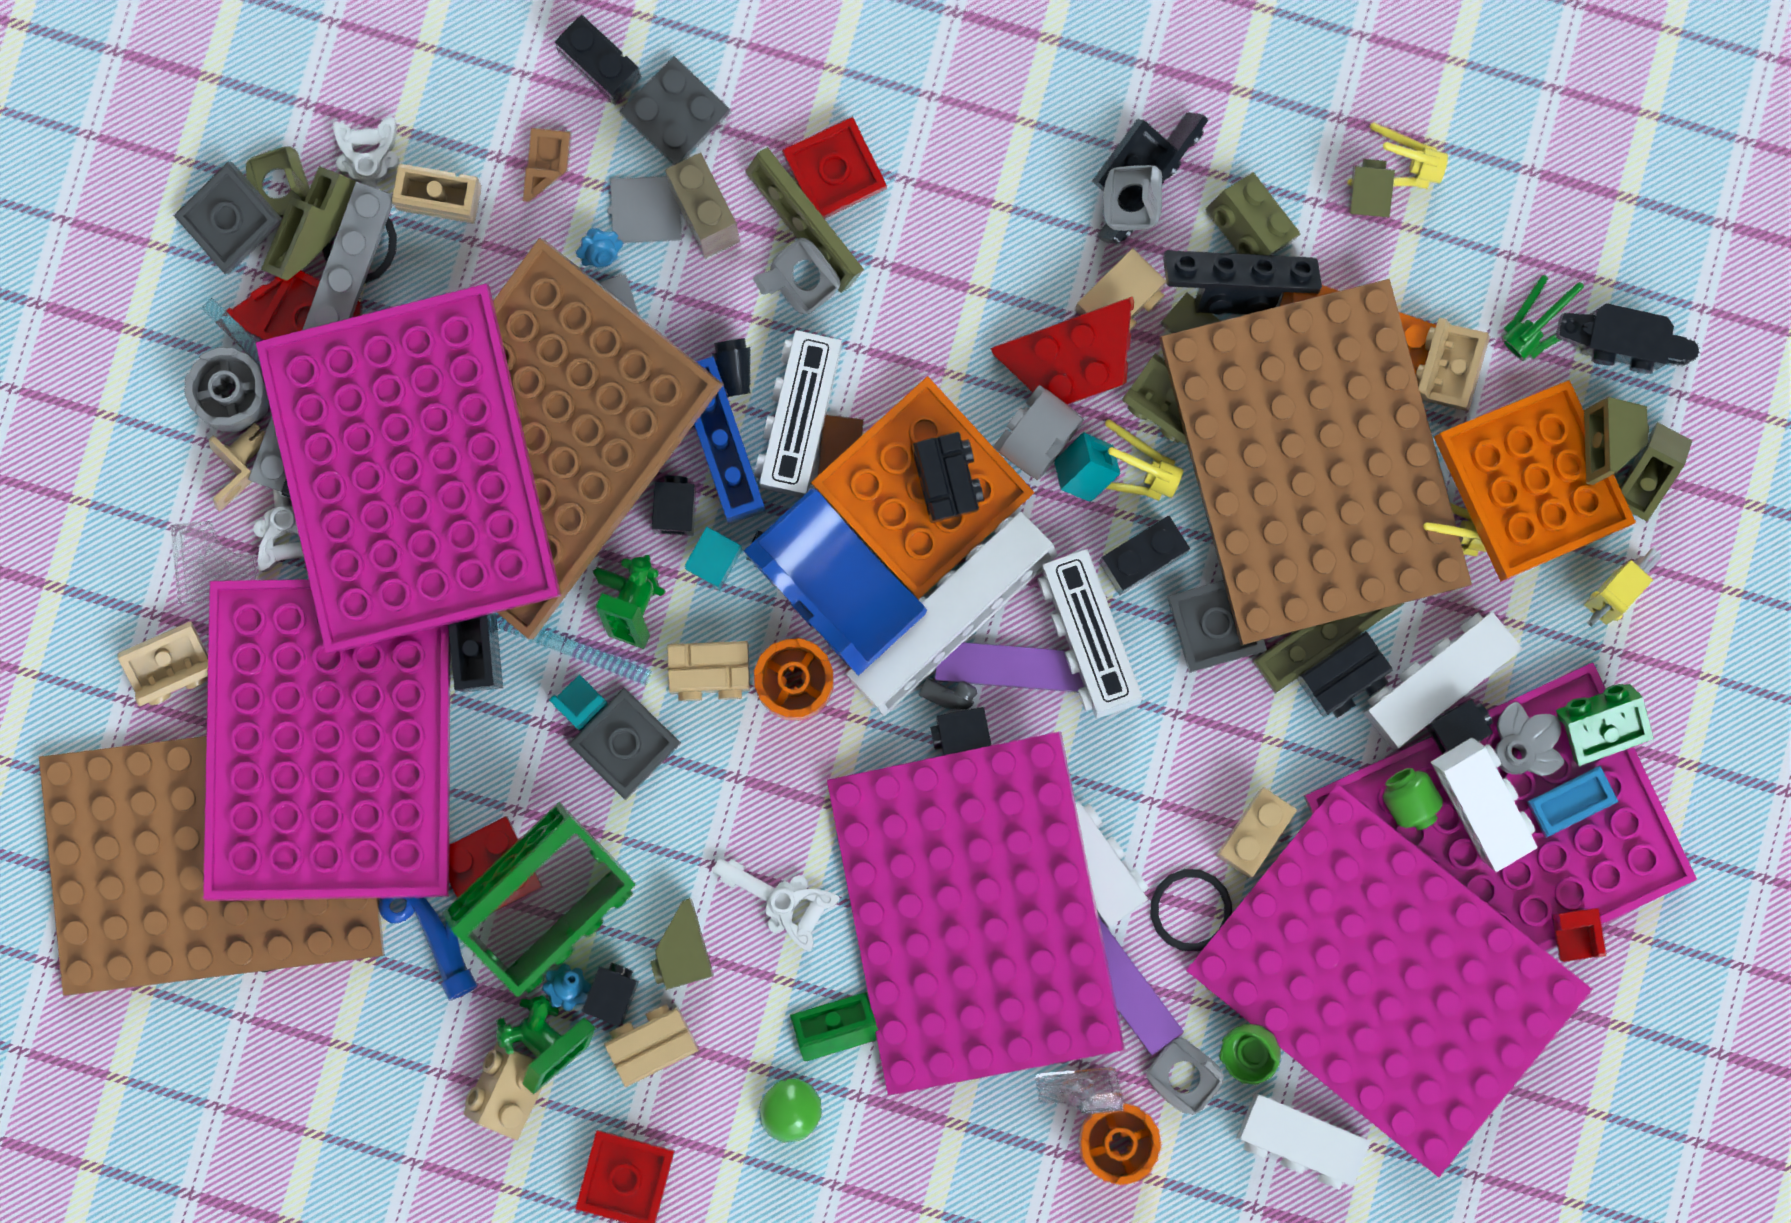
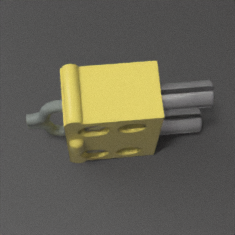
M1650 549L1645 556H1640L1635 562L1632 560L1628 561L1615 570L1601 587L1590 595V599L1584 604L1593 613L1591 619L1587 622L1589 626H1593L1599 619L1607 625L1613 620L1618 621L1623 617L1627 609L1653 581L1647 573L1661 559V554L1657 553L1649 561L1657 550Z

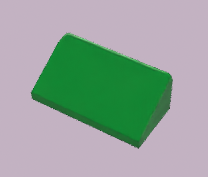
M867 992L790 1015L804 1061H811L877 1040L875 1031H878Z

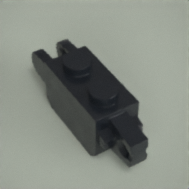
M1608 303L1591 314L1563 313L1560 315L1556 331L1557 339L1581 347L1580 354L1592 356L1591 361L1593 363L1613 366L1615 362L1629 364V370L1642 374H1652L1653 370H1658L1667 364L1672 366L1676 364L1677 367L1687 365L1691 361L1696 360L1695 358L1699 357L1698 354L1700 353V347H1698L1695 340L1692 341L1691 339L1688 340L1687 337L1673 335L1674 325L1667 316Z

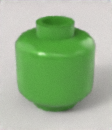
M1407 768L1394 774L1386 781L1385 785L1387 788L1383 793V800L1400 827H1415L1417 830H1422L1436 822L1438 819L1436 813L1441 809L1443 800L1426 772Z

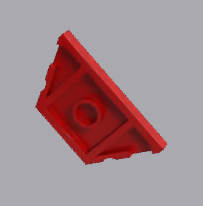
M301 270L288 281L276 276L269 284L262 285L250 293L251 296L233 309L228 308L225 310L221 317L261 340L302 331L320 280ZM359 301L353 317L362 315L363 305Z
M1133 296L991 348L992 354L1032 393L1040 385L1067 405L1127 383L1128 374L1127 352L1130 349L1131 333H1129L1131 310L1134 309Z

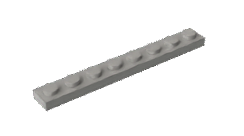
M359 182L355 183L303 330L353 317L393 206V194ZM271 416L248 480L281 492L286 475Z

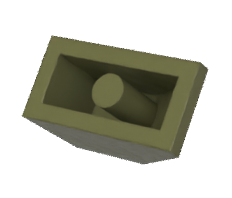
M1607 397L1584 410L1586 484L1594 485L1617 473L1648 444L1647 406Z
M1658 422L1648 436V444L1637 453L1620 486L1632 514L1648 522L1685 466L1693 440Z
M686 899L681 902L655 950L657 959L650 961L656 983H664L666 990L714 976L692 899Z

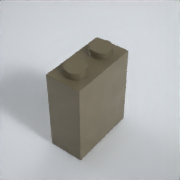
M701 152L665 169L670 190L705 259L740 242L737 223Z

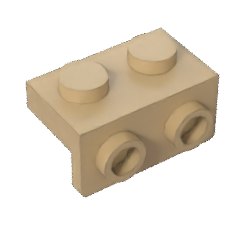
M1439 317L1436 328L1431 327L1427 334L1425 349L1429 353L1426 364H1420L1416 373L1419 386L1418 391H1420L1423 401L1469 411L1490 339L1487 332L1451 325L1447 319Z
M192 621L118 653V660L135 691V700L138 706L146 703L157 705L167 700L171 696V692L183 687L192 689L208 680V653Z
M496 1043L494 1049L484 1059L483 1072L476 1086L469 1091L466 1097L464 1116L480 1126L518 1141L542 1090L541 1088L533 1095L522 1084L529 1064L535 1059L514 1050V1054H506L505 1049L500 1048L498 1043Z

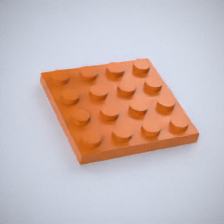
M929 376L923 379L810 483L918 600L967 556L974 547L992 533L1003 520L1008 518L1035 493ZM960 432L962 441L969 439L974 462L969 463L968 467L971 479L979 478L984 501L978 502L979 510L977 512L930 523L911 446L919 441Z
M1570 380L1434 436L1500 582L1636 523L1614 474L1594 485L1586 484L1584 410Z

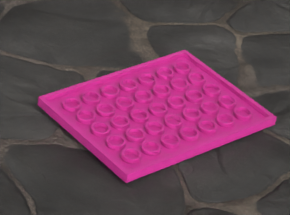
M488 284L256 342L325 653L332 654L561 596L491 290Z
M309 579L210 581L204 900L449 897L451 650L448 625L327 654L325 653Z
M1592 662L1488 710L1493 724L1489 726L1493 734L1479 743L1483 746L1489 744L1494 751L1496 750L1497 744L1501 741L1497 730L1498 719L1504 709L1513 702H1519L1529 718L1539 714H1551L1557 717L1556 710L1565 707L1571 700L1590 698L1604 693L1606 688L1594 663ZM1561 721V734L1553 749L1562 756L1564 764L1557 771L1546 776H1539L1530 771L1514 775L1497 767L1502 780L1507 778L1518 795V799L1514 803L1519 813L1524 811L1535 828V832L1531 836L1537 846L1536 849L1498 872H1495L1482 861L1431 761L1442 755L1432 737L1304 796L1313 815L1336 785L1339 784L1545 951L1557 945L1552 914L1599 908L1601 924H1604L1697 880L1635 748L1631 747L1579 766L1573 759L1566 729ZM1512 748V755L1516 759H1521L1520 751ZM1597 766H1601L1619 802L1545 838L1527 801ZM1407 768L1426 772L1443 800L1441 809L1436 813L1438 817L1436 822L1422 830H1417L1415 827H1400L1383 800V793L1387 788L1385 785L1386 781L1394 774Z
M1062 732L827 780L870 1006L878 1031L875 1032L888 1096L1125 1050Z
M1339 784L1331 791L1186 970L1249 1023L1261 1025L1273 1033L1283 1051L1438 1178L1593 990Z

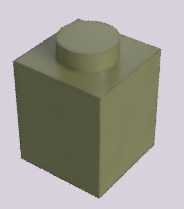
M1363 159L1362 166L1353 165L1348 213L1390 218L1395 170L1386 168L1387 161Z

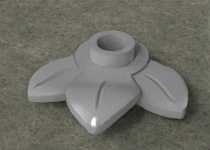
M1513 702L1504 709L1497 722V730L1501 741L1497 744L1495 753L1501 762L1499 767L1503 771L1514 775L1530 771L1539 776H1546L1557 771L1564 764L1562 756L1553 749L1561 734V724L1558 717L1551 714H1539L1529 718L1519 702ZM1512 748L1520 751L1521 759H1516L1512 755Z

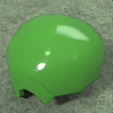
M1249 1023L1232 1029L1222 1039L1223 1043L1219 1059L1225 1064L1229 1074L1239 1082L1258 1085L1270 1079L1278 1069L1281 1049L1274 1034L1265 1027Z
M800 1079L781 1080L774 1084L761 1100L759 1107L761 1125L770 1137L783 1143L805 1139L815 1130L822 1116L821 1098L812 1085Z

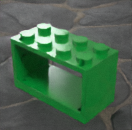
M558 802L445 909L442 914L450 930L518 998L524 991L530 993L544 980L543 973L554 963L556 965L563 963L574 951L573 945L583 935L589 937L596 932L604 921L602 917L612 907L617 909L623 906L632 896L633 891L631 889L636 883L616 859ZM576 833L591 849L589 853L599 863L603 861L611 871L565 915L561 916L543 936L508 968L472 931Z

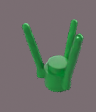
M1542 275L1513 320L1503 328L1507 333L1502 338L1505 346L1518 359L1524 361L1527 357L1534 360L1542 351L1561 341L1556 338L1555 333L1540 342L1544 337L1541 329L1583 289V283L1578 282L1535 323L1528 319L1521 323L1548 281V277Z

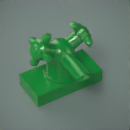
M649 555L636 557L632 560L626 558L622 560L621 566L629 569L630 575L628 578L599 567L592 571L598 584L619 591L617 598L602 593L596 605V610L608 637L642 649L645 648L650 637L643 618L645 610L652 596L655 594L662 596L666 593L664 588L659 587L658 580L656 579L658 577V570L651 567V557Z
M544 995L533 997L530 1000L526 998L520 1000L519 1005L527 1008L530 1012L529 1016L524 1018L518 1026L506 1025L504 1018H499L496 1021L498 1027L496 1029L497 1043L500 1048L505 1049L506 1054H514L512 1043L522 1042L537 1057L529 1064L522 1083L533 1095L589 1047L596 1029L584 1017L568 1032L560 1035L545 1022L547 1015L558 1016L559 1010L551 1006V1003Z

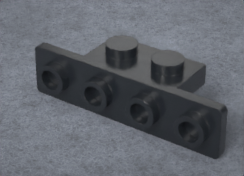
M1188 112L1167 140L1145 120L1137 119L1092 182L1104 192L1105 183L1111 169L1125 166L1151 165L1161 170L1163 184L1166 179L1172 177L1181 165L1180 159L1188 148L1194 146L1201 139L1204 133L1203 128L1209 119L1204 114ZM1133 185L1123 189L1118 198L1120 208L1126 212H1136L1145 206L1142 201V187ZM1106 223L1097 237L1103 242L1119 244L1127 239L1133 230H1113Z
M1171 250L1165 251L1163 256L1166 284L1169 287L1199 288L1195 297L1196 313L1247 315L1275 308L1282 292L1318 294L1322 288L1318 260L1313 257Z

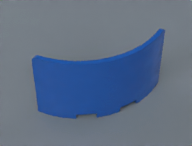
M816 489L809 490L744 550V553L770 583L790 601V605L810 627H814L828 643V646L858 676L927 613L926 607L882 564Z

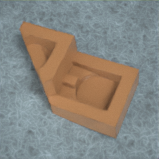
M531 128L523 201L530 202L568 171L572 132Z

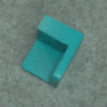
M1083 432L1054 461L1060 489L1086 501H1093L1121 474L1117 458L1108 453V449L1110 447L1114 448V446Z
M706 526L685 564V569L712 584L713 588L720 591L743 551L742 546Z
M580 674L558 696L553 695L549 699L579 731L608 704Z

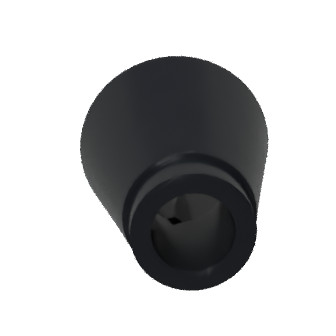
M745 338L714 343L716 353H713L712 356L715 359L721 380L726 389L727 397L751 393L749 386L751 347L746 346Z

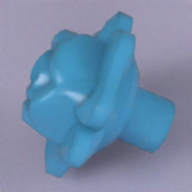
M592 228L586 233V236L582 237L581 246L575 253L581 259L584 266L607 267L617 260L618 251L623 247V242L618 239L615 231L603 232L598 228Z
M562 964L557 970L546 973L545 978L548 982L543 984L542 990L549 996L553 1007L562 1005L565 1011H571L576 1005L585 1004L587 999L586 993L590 991L591 984L585 980L581 968H574L571 971L569 965Z

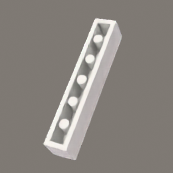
M1022 512L1018 513L1014 518L1010 516L1003 520L996 528V535L985 545L981 543L974 547L967 555V562L956 572L952 570L946 573L938 582V589L927 599L925 597L919 599L926 607L927 613L859 676L851 668L846 673L852 684L883 716H886L929 676L945 658L973 635L1042 570V564L1051 562L1058 555L1054 544Z

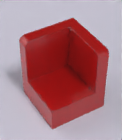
M1599 908L1552 914L1558 956L1561 962L1607 956Z

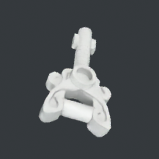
M394 117L383 120L378 125V128L351 130L344 123L337 121L333 123L334 135L338 146L344 153L338 156L336 160L337 169L342 173H348L352 180L377 189L376 182L388 176L387 170L396 169L399 165L398 156L395 152L391 151L397 134V124ZM379 144V149L371 153L355 152L353 147Z
M274 489L275 508L268 510L264 514L265 520L257 521L254 525V533L259 538H263L258 554V568L261 572H268L273 569L278 563L277 561L304 558L301 542L275 545V540L284 534L299 535L293 507L290 505V497L284 496L282 492Z
M719 858L712 872L721 876L719 881L732 888L738 885L766 901V914L771 917L768 921L769 930L773 933H781L786 929L789 936L801 948L811 952L814 943L811 933L824 909L836 905L840 897L824 890L807 889L808 882L805 877L800 875L793 877L790 883L783 881L776 888H773L751 874L744 872L745 866L732 859L730 862ZM804 899L810 900L811 902L798 925H795L792 922L794 907Z

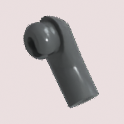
M929 678L925 680L919 692V696L943 708L963 710L973 706V699L977 695L976 687L962 681L958 683L957 689L953 691Z

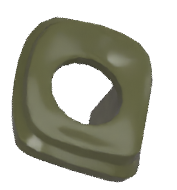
M289 146L277 148L254 156L246 163V178L280 217L284 216L291 197L303 202L305 201L310 188L299 154L295 148ZM275 169L285 170L291 189L282 198L269 197L263 189L265 176Z

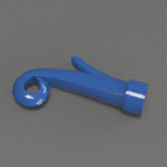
M400 898L379 899L378 908L380 915L390 923L404 922L415 912L443 980L441 986L449 1001L457 999L478 987L470 969L467 970L461 954L458 937L450 930L447 922L446 927L443 925L438 914L426 898H401L407 901L405 908L398 913L391 911L390 906L394 900Z

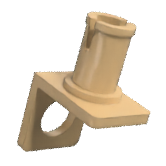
M255 423L230 446L223 445L214 435L209 438L210 449L237 475L213 498L214 506L219 512L252 483V481L248 480L251 471L247 468L246 463L259 452L265 435L264 431H259L260 427Z

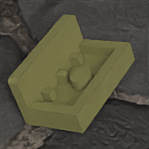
M1254 172L1223 190L1206 207V212L1238 254L1272 255L1293 242L1301 234Z
M1155 353L1122 401L1128 404V409L1133 415L1142 420L1149 419L1161 427L1160 431L1166 438L1176 443L1181 441L1187 445L1165 360Z

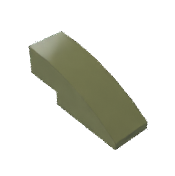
M319 166L305 201L303 202L291 197L261 270L288 281L306 267L338 232L357 181Z

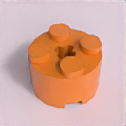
M802 638L785 639L771 644L760 655L754 669V686L761 703L773 715L785 720L799 721L818 714L828 704L834 689V673L828 656L816 644ZM795 670H799L802 672L801 680L804 683L803 686L800 688L795 686L793 690L787 688L788 682L784 677L788 671L794 674Z
M1123 1102L1103 1104L1090 1112L1081 1125L1078 1138L1080 1157L1089 1171L1103 1181L1117 1185L1136 1183L1149 1175L1158 1161L1162 1147L1160 1132L1152 1117L1139 1107ZM1117 1132L1122 1137H1129L1130 1144L1125 1145L1127 1151L1122 1154L1116 1149L1109 1148V1142L1114 1141L1112 1135Z

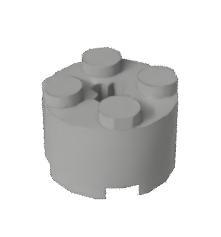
M217 347L202 353L199 356L200 359L193 364L189 374L187 373L185 377L184 394L189 407L207 425L222 432H241L250 428L253 423L256 424L262 421L268 413L269 400L261 367L249 355L235 348ZM227 383H231L236 389L231 393V396L226 398L221 392L227 390Z
M1040 385L1026 402L1030 408L1027 406L1024 409L1020 408L1006 426L1012 432L1006 429L993 446L1002 456L1036 480L1045 474L1068 440H1071L1084 421L1075 410Z

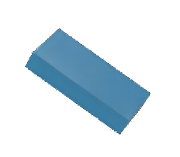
M1597 766L1527 801V804L1544 837L1547 838L1619 801L1601 766Z

